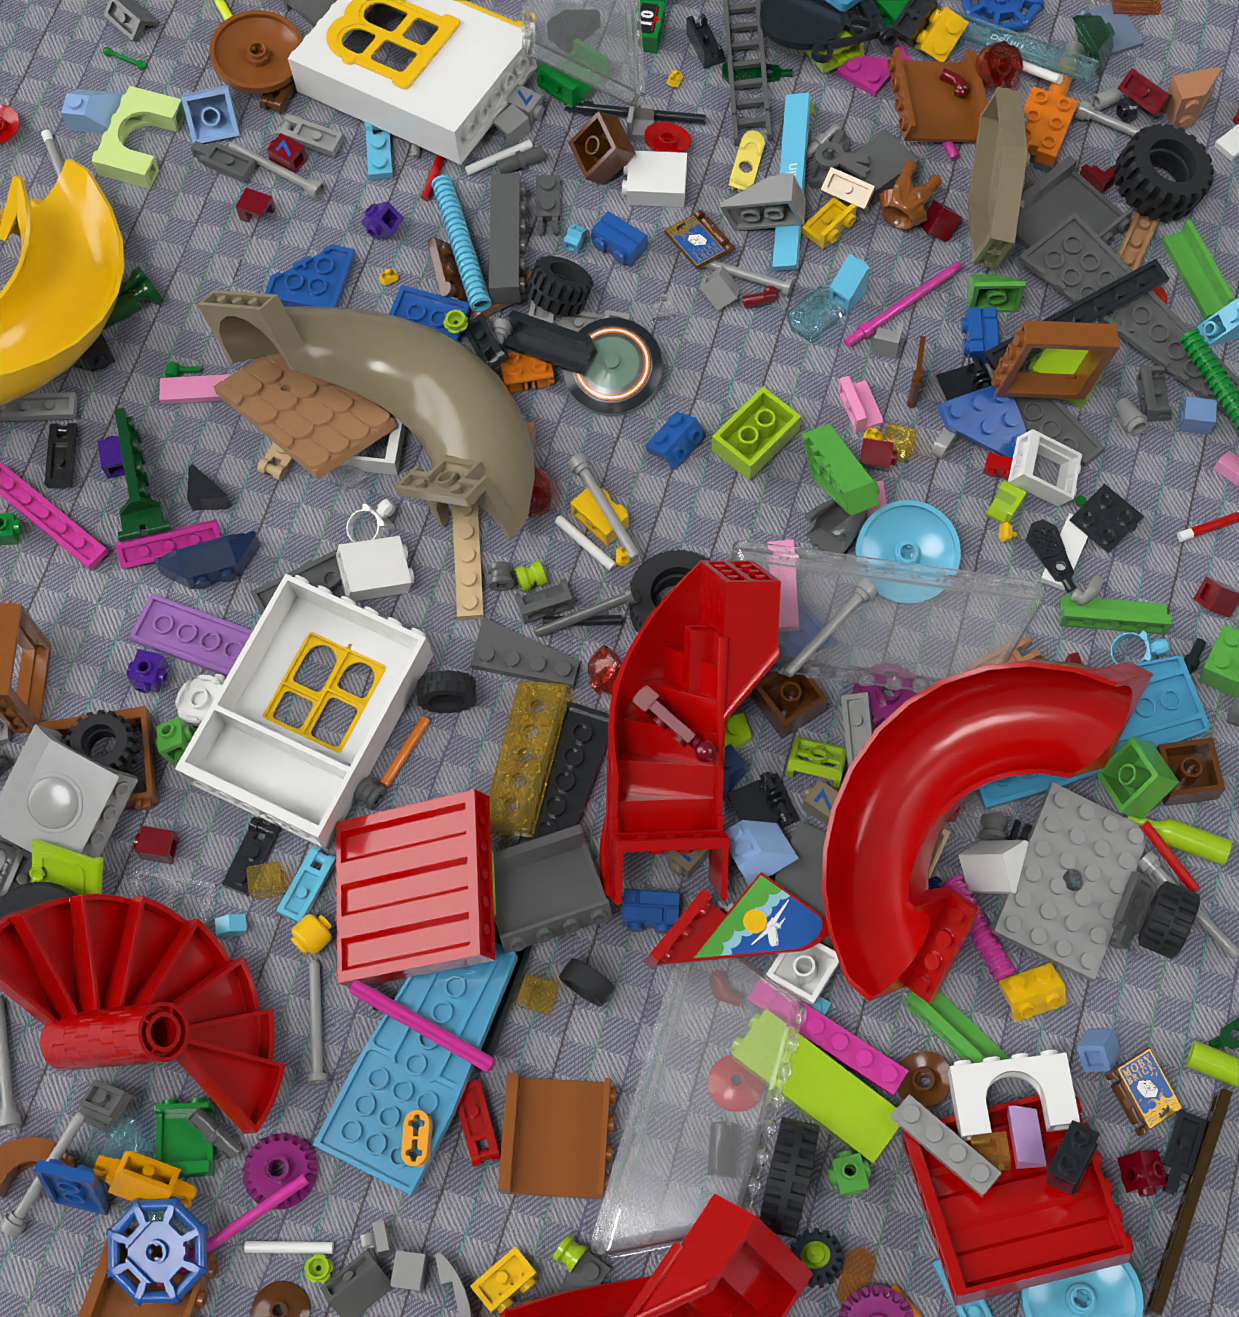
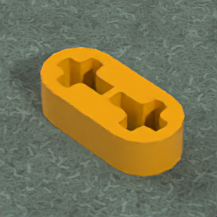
M420 1110L408 1113L403 1124L401 1156L407 1165L414 1168H421L426 1165L431 1154L433 1123L431 1117ZM418 1117H420V1120L424 1121L425 1124L419 1127L417 1136V1130L412 1127V1122H417ZM416 1141H418L417 1148L422 1151V1156H417L416 1161H414V1158L410 1157L409 1154L415 1151Z

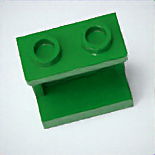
M577 40L572 43V53L551 68L544 63L537 67V86L570 108L575 107L610 80V61Z
M192 1098L190 1103H179V1100L166 1099L162 1100V1104L153 1105V1111L157 1115L155 1160L181 1169L178 1178L214 1176L215 1146L212 1143L208 1144L204 1140L205 1136L187 1121L191 1114L201 1107L216 1122V1106L208 1102L207 1098Z

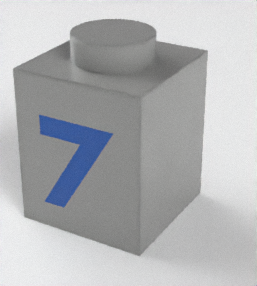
M520 84L515 87L506 99L508 103L506 109L514 104L529 117L530 126L536 119L539 120L544 113L542 95Z

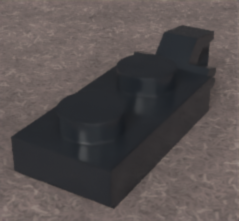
M1182 1110L1177 1111L1162 1160L1167 1186H1164L1162 1191L1174 1195L1178 1191L1180 1181L1186 1183L1192 1175L1207 1120Z

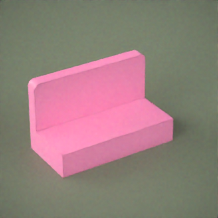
M849 376L840 378L838 393L855 433L882 425V415L867 381L864 380L852 384Z

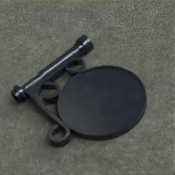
M764 0L760 8L759 24L769 39L790 49L812 50L811 57L818 63L831 61L833 49L860 44L874 39H878L885 46H891L897 40L896 30L886 25L874 0H862L847 10L854 11L858 7L863 16H854L847 20L846 11L838 10L825 0ZM853 25L866 27L868 29L863 33V28H856ZM844 31H847L850 35H852L850 37L841 38ZM827 50V54L818 53Z

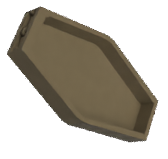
M997 87L980 114L968 194L972 263L995 269L1003 258L1007 259L1016 247L1014 243L1017 234L1018 216L1024 209V200H1021L1022 189L1025 185L1024 175L1030 161V153H1027L1025 131L1028 114L1023 113L1021 92L1009 88Z

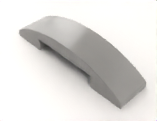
M532 300L529 311L530 316L577 332L587 324L599 319L623 318L629 320L630 315L628 313L605 310L604 315L581 311L579 315L575 314V316L566 317L545 311L534 304Z
M441 1253L435 1254L441 1285L443 1287L453 1285L459 1317H473L468 1293L457 1271Z

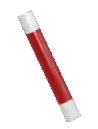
M1239 511L1177 533V537L1180 542L1235 524L1239 522Z

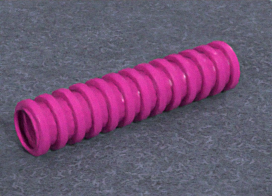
M956 875L942 884L941 888L950 886L973 904L977 902L975 898L971 897L973 893L967 890V883L962 882L964 880L962 875ZM979 912L968 936H971V942L977 945L975 947L976 951L981 952L980 958L985 959L984 965L986 967L989 966L988 972L994 975L993 981L999 982L1001 979L1014 975L1016 968L1011 967L1012 961L1006 958L1008 954L1001 950L1003 946L997 943L998 937L993 936V933H991L992 928L989 929L988 927L990 925L989 921L984 920L985 914Z

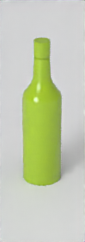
M1127 815V819L1139 825L1148 820L1169 847L1222 866L1225 865L1233 840L1170 818L1159 821L1145 817L1139 819Z
M1195 1040L1189 1050L1185 1067L1239 1088V1057Z

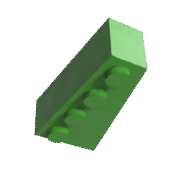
M829 423L801 434L812 479L850 516L879 505L877 495L880 494V489L876 480L869 476Z

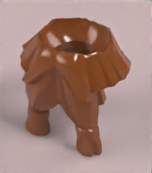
M911 160L905 161L893 189L884 190L879 195L883 218L896 228L907 230L927 221V213L923 206L930 199L932 193L942 184L940 176L932 174L925 186L913 185L911 177L917 169V164Z

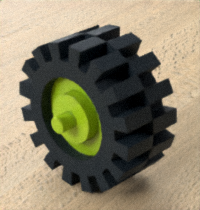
M814 1228V1232L809 1233L807 1229L804 1231V1236L801 1237L798 1234L795 1237L796 1242H792L790 1248L813 1273L808 1282L809 1287L814 1288L815 1285H819V1288H825L824 1283L828 1282L830 1286L834 1283L833 1279L835 1277L838 1279L841 1275L840 1270H843L844 1267L842 1248L840 1243L837 1242V1238L834 1235H829V1231L823 1230V1233H821L819 1228Z

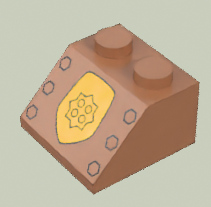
M1220 67L1173 76L1168 89V93L1172 96L1163 107L1170 125H1174V128H1186L1196 123L1210 101L1221 71Z

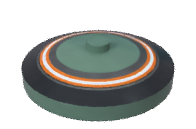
M623 318L599 319L587 324L578 331L591 337L598 353L582 374L563 368L567 389L575 401L586 410L603 416H622L643 407L656 393L663 372L661 352L654 337L641 325Z

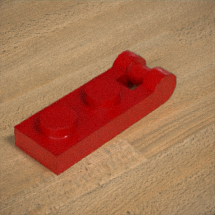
M476 1080L467 1083L457 1109L472 1165L476 1167L482 1165V1161L489 1159L493 1161L499 1160L501 1155L481 1082ZM487 1140L489 1147L478 1151L476 1143Z

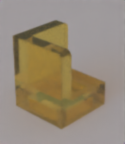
M888 422L883 441L893 442V450L898 451L896 461L908 464L917 430Z
M279 861L246 868L249 894L253 900L267 899L286 894L284 869Z
M525 974L517 998L518 1007L550 1016L558 995V984Z
M1006 1131L970 1136L971 1147L999 1171L1011 1169Z

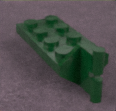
M125 408L115 409L129 494L128 501L119 510L122 531L117 532L120 542L143 537V529H147L148 535L171 531L170 522L164 521L160 502L152 500L151 494L147 493L146 487L150 486L148 474L144 472L142 466L146 465V459L143 450H140L139 443H142L140 430L136 428L133 416H128Z

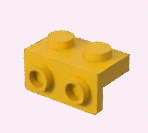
M948 7L935 9L929 18V26L926 30L923 29L916 38L917 45L915 49L924 52L938 62L946 60L969 23Z
M833 197L802 226L801 233L824 249L829 243H834L845 228H850L854 224L857 206L852 203L847 207Z
M1051 963L999 980V988L1011 1007L1014 1022L1055 1010L1067 1003L1065 984Z
M515 1246L471 1284L470 1287L492 1315L497 1311L501 1315L505 1309L510 1308L514 1304L512 1301L514 1296L520 1291L525 1294L536 1285L535 1278L538 1276V1273Z

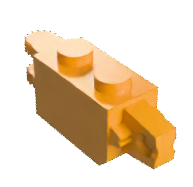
M133 1151L124 1152L122 1159H113L99 1155L93 1167L96 1176L110 1185L108 1193L130 1201L137 1198L142 1200L173 1199L176 1196L181 1198V1203L189 1210L192 1206L191 1200H194L197 1194L194 1186L177 1179L181 1169Z

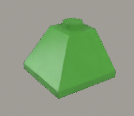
M970 274L967 283L968 308L983 309L984 307H996L997 313L1018 312L1025 289V281L997 274Z

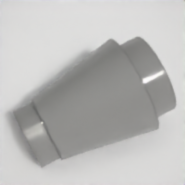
M1122 398L1115 404L1125 432L1135 436L1147 429V416L1128 398Z

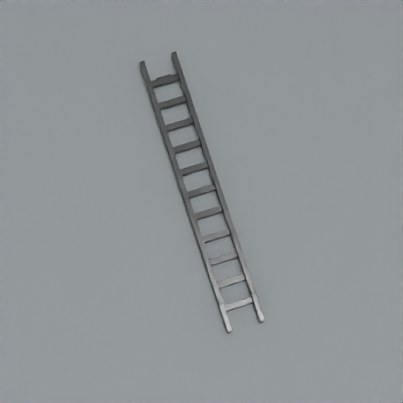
M723 0L735 146H739L738 128L766 125L768 142L773 141L764 36L759 24L760 0L728 6V0ZM756 11L757 21L730 24L729 14ZM758 29L759 39L731 43L732 32ZM760 48L759 59L733 62L732 51ZM761 67L762 78L734 81V70ZM763 86L764 97L736 100V89ZM764 105L765 116L737 120V109Z

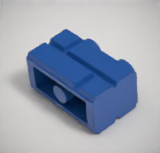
M609 211L605 213L600 222L598 221L591 231L592 243L597 250L601 252L605 250L612 255L616 262L620 264L626 263L630 267L634 265L639 256L648 247V235Z
M984 307L983 309L968 308L965 318H961L960 324L961 333H966V339L962 341V353L967 354V359L977 356L984 364H988L983 356L984 352L1000 344L996 307Z
M624 888L622 926L627 927V930L631 932H643L644 928L655 929L656 933L666 934L679 918L680 892Z

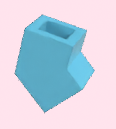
M577 224L568 227L567 234L563 240L564 249L578 254L584 244L587 228Z
M228 914L215 918L216 935L225 938L242 936L247 931L246 915Z

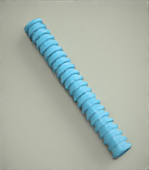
M448 175L437 176L431 185L470 308L475 312L485 311L491 306L492 302L452 178Z

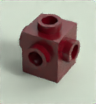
M1140 1150L1117 1158L1121 1171V1180L1126 1193H1138L1139 1197H1147L1157 1194V1188L1167 1186L1165 1170L1158 1150Z

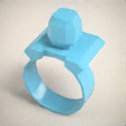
M1143 630L1140 635L1131 632L1118 636L1111 646V657L1115 664H1118L1115 659V650L1118 644L1127 638L1134 637L1142 639L1147 646V652L1139 663L1156 660L1155 655H1158V657L1166 655L1171 649L1167 639H1155L1152 642Z

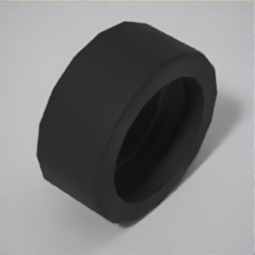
M575 958L569 960L559 975V979L568 988L596 1006L602 1007L614 990L613 984L591 966Z

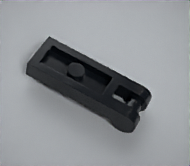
M480 313L468 323L464 332L476 355L492 370L496 371V367L500 363H506L510 357L503 349L488 319Z
M59 423L50 424L44 480L47 488L72 487L76 438L78 437L77 423H68L67 426H60Z
M255 816L251 819L248 831L222 882L223 887L249 896L279 834L280 826L273 823L268 825L263 823V819ZM258 833L265 835L263 842L256 839Z

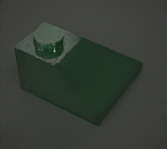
M1076 15L1072 18L1077 41L1084 46V54L1097 76L1100 77L1104 73L1114 46L1112 36L1115 35V32L1110 22L1105 23L1101 16Z

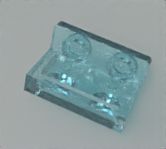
M822 285L786 312L791 331L809 342H812L847 314L845 306L830 299L826 288Z

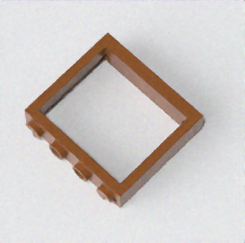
M1024 320L1018 332H1015L1011 344H1008L1003 358H1000L996 370L993 371L991 385L995 386L996 396L1084 400L1120 348L1117 324ZM1032 348L1089 350L1074 374L1018 372Z
M5 601L0 603V718L13 733H31L34 725H39L41 722L51 644L22 604H12L11 601ZM18 643L22 648L17 690L15 692L11 684Z
M146 706L113 711L117 716H123L132 728L142 727L147 792L131 794L122 813L124 810L134 808L136 810H147L152 805H159L152 715ZM87 715L40 722L39 725L59 731L63 735L61 739H66L67 735L72 734L69 731L70 727L78 725L76 720L80 717L85 719Z

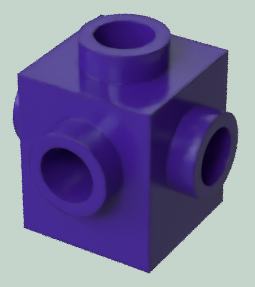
M386 201L371 204L365 210V217L360 223L366 228L370 236L376 239L389 238L396 233L404 217Z
M138 649L134 661L128 665L127 678L134 689L141 693H149L150 691L159 693L161 685H164L167 681V668L169 664L162 654Z

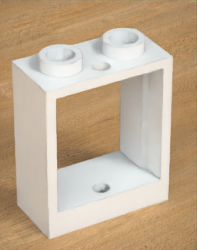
M393 418L397 428L388 433L390 436L385 459L353 456L337 468L398 475L406 432L405 425L397 418Z
M1032 429L1017 437L1008 482L1051 504L1060 506L1074 499L1076 495V484L1081 471L1082 454ZM1037 454L1060 465L1056 486L1033 475Z

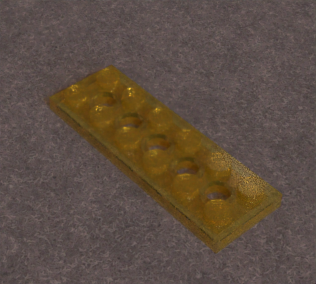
M519 681L488 795L490 796L491 833L533 837L571 691L568 685ZM544 704L543 711L539 714H533L536 706ZM531 729H538L537 734L533 738H527V734ZM524 754H532L530 760L526 763H520L521 757ZM525 777L524 784L519 788H514L515 781L518 778ZM514 802L519 803L517 810L507 813L510 804Z

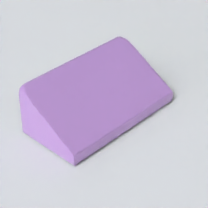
M1008 1106L1007 1117L1016 1169L1046 1167L1037 1110L1020 1106Z

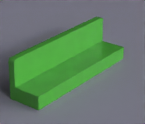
M1191 220L1185 221L1182 231L1163 237L1162 245L1204 320L1234 300L1230 288Z
M1061 596L1060 626L1139 633L1144 630L1146 633L1166 635L1171 626V614H1167V605L1165 603L1093 598L1086 605L1080 606L1077 602L1071 600V596Z
M940 991L935 1000L929 1004L914 992H911L905 998L903 1004L960 1059L971 1060V1064L981 1063L984 1058L994 1056L1000 1057V1060L1010 1059Z

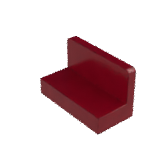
M1134 68L1130 69L1117 88L1150 113L1160 117L1165 113L1162 109L1172 96Z

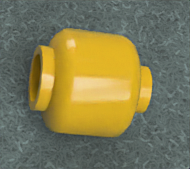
M307 914L291 929L293 937L290 940L304 955L308 953L316 955L331 942L332 935L329 929L332 925L322 915L317 918L313 914Z

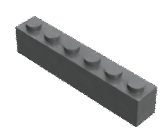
M520 173L491 174L489 292L492 304L521 302V292H526L525 277H521V273H526L525 258H522V254L526 253L525 239H522V235L526 234V222L522 220V216H526V203L522 201V197H526V183H521Z

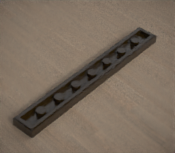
M1220 1089L1214 1094L1194 1169L1185 1184L1146 1305L1145 1314L1149 1316H1162L1233 1094L1232 1091L1227 1089Z

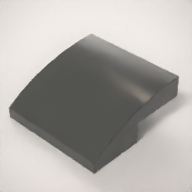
M1 842L0 899L9 890L11 891L22 884L32 883V878L29 875V871L32 869V853L21 848L15 849Z

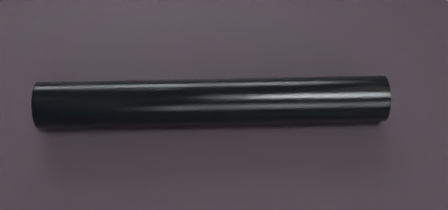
M595 615L570 626L621 625V615ZM543 616V625L564 616Z

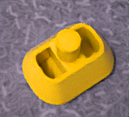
M673 70L666 83L671 87H678L684 76L680 71Z
M386 269L379 276V280L383 285H389L399 279L398 273L393 269Z
M868 428L865 430L863 438L883 441L884 434L876 428Z
M1008 522L1000 525L999 540L1001 542L1010 541L1012 537L1017 536V532L1012 531V525Z
M624 547L616 549V563L621 567H627L631 563V558Z

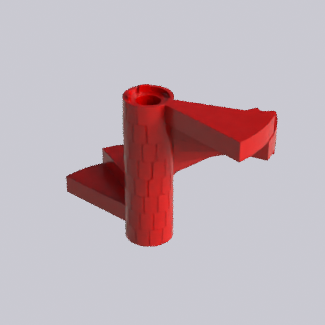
M85 894L49 900L23 910L13 911L0 919V990L45 1025L40 1037V1050L50 1066L60 1071L162 1063L175 1059L243 1134L258 1133L276 1100L286 1066L284 1063L273 1061L275 1041L273 1008L260 1010L255 984L244 957L230 959L221 943L199 919L185 920L172 909L145 896L125 898L109 894Z

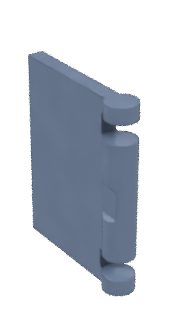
M1112 3L1089 10L1084 9L1079 13L1081 19H1085L1084 24L1098 49L1103 50L1101 52L1103 58L1141 47L1144 44L1127 13L1116 11L1113 7L1125 9Z

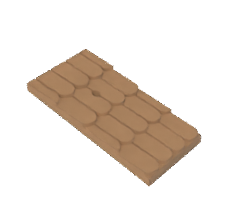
M281 353L261 356L246 365L244 369H240L224 379L225 381H221L213 386L218 396L317 479H320L397 428L395 420L390 417L389 413L373 401L339 385L290 370Z

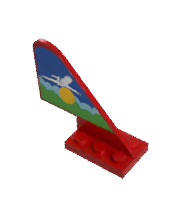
M760 872L727 914L709 901L712 895L703 888L643 963L652 969L658 965L662 967V965L804 951L814 947L825 938L828 933L827 920Z

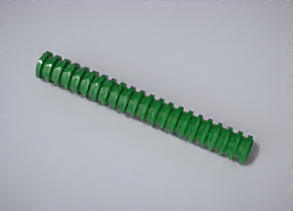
M1192 329L1180 338L1179 343L1181 345L1184 344L1183 349L1188 351L1187 355L1189 358H1193L1192 363L1197 364L1196 369L1201 370V377H1205V383L1210 384L1209 389L1214 390L1213 395L1215 397L1218 396V403L1223 404L1221 406L1222 409L1227 410L1226 415L1231 416L1230 421L1235 423L1234 427L1237 430L1239 429V390L1237 387H1233V381H1229L1230 376L1228 374L1225 375L1226 370L1220 367L1222 365L1220 361H1216L1217 356L1212 355L1213 350L1211 348L1208 349L1209 344L1204 342L1205 338L1203 335H1199L1200 330Z

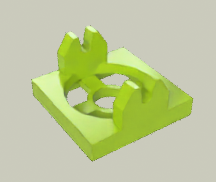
M797 736L795 737L789 757L786 776L793 778L794 771L834 780L832 787L839 789L847 756L846 748ZM812 754L822 755L823 757H816ZM798 756L807 757L812 762L801 760ZM827 762H828V763L836 764V766H835V767L826 766V765H822V763H827Z

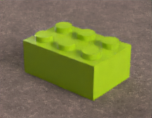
M762 386L712 436V451L750 481L800 431L801 415Z

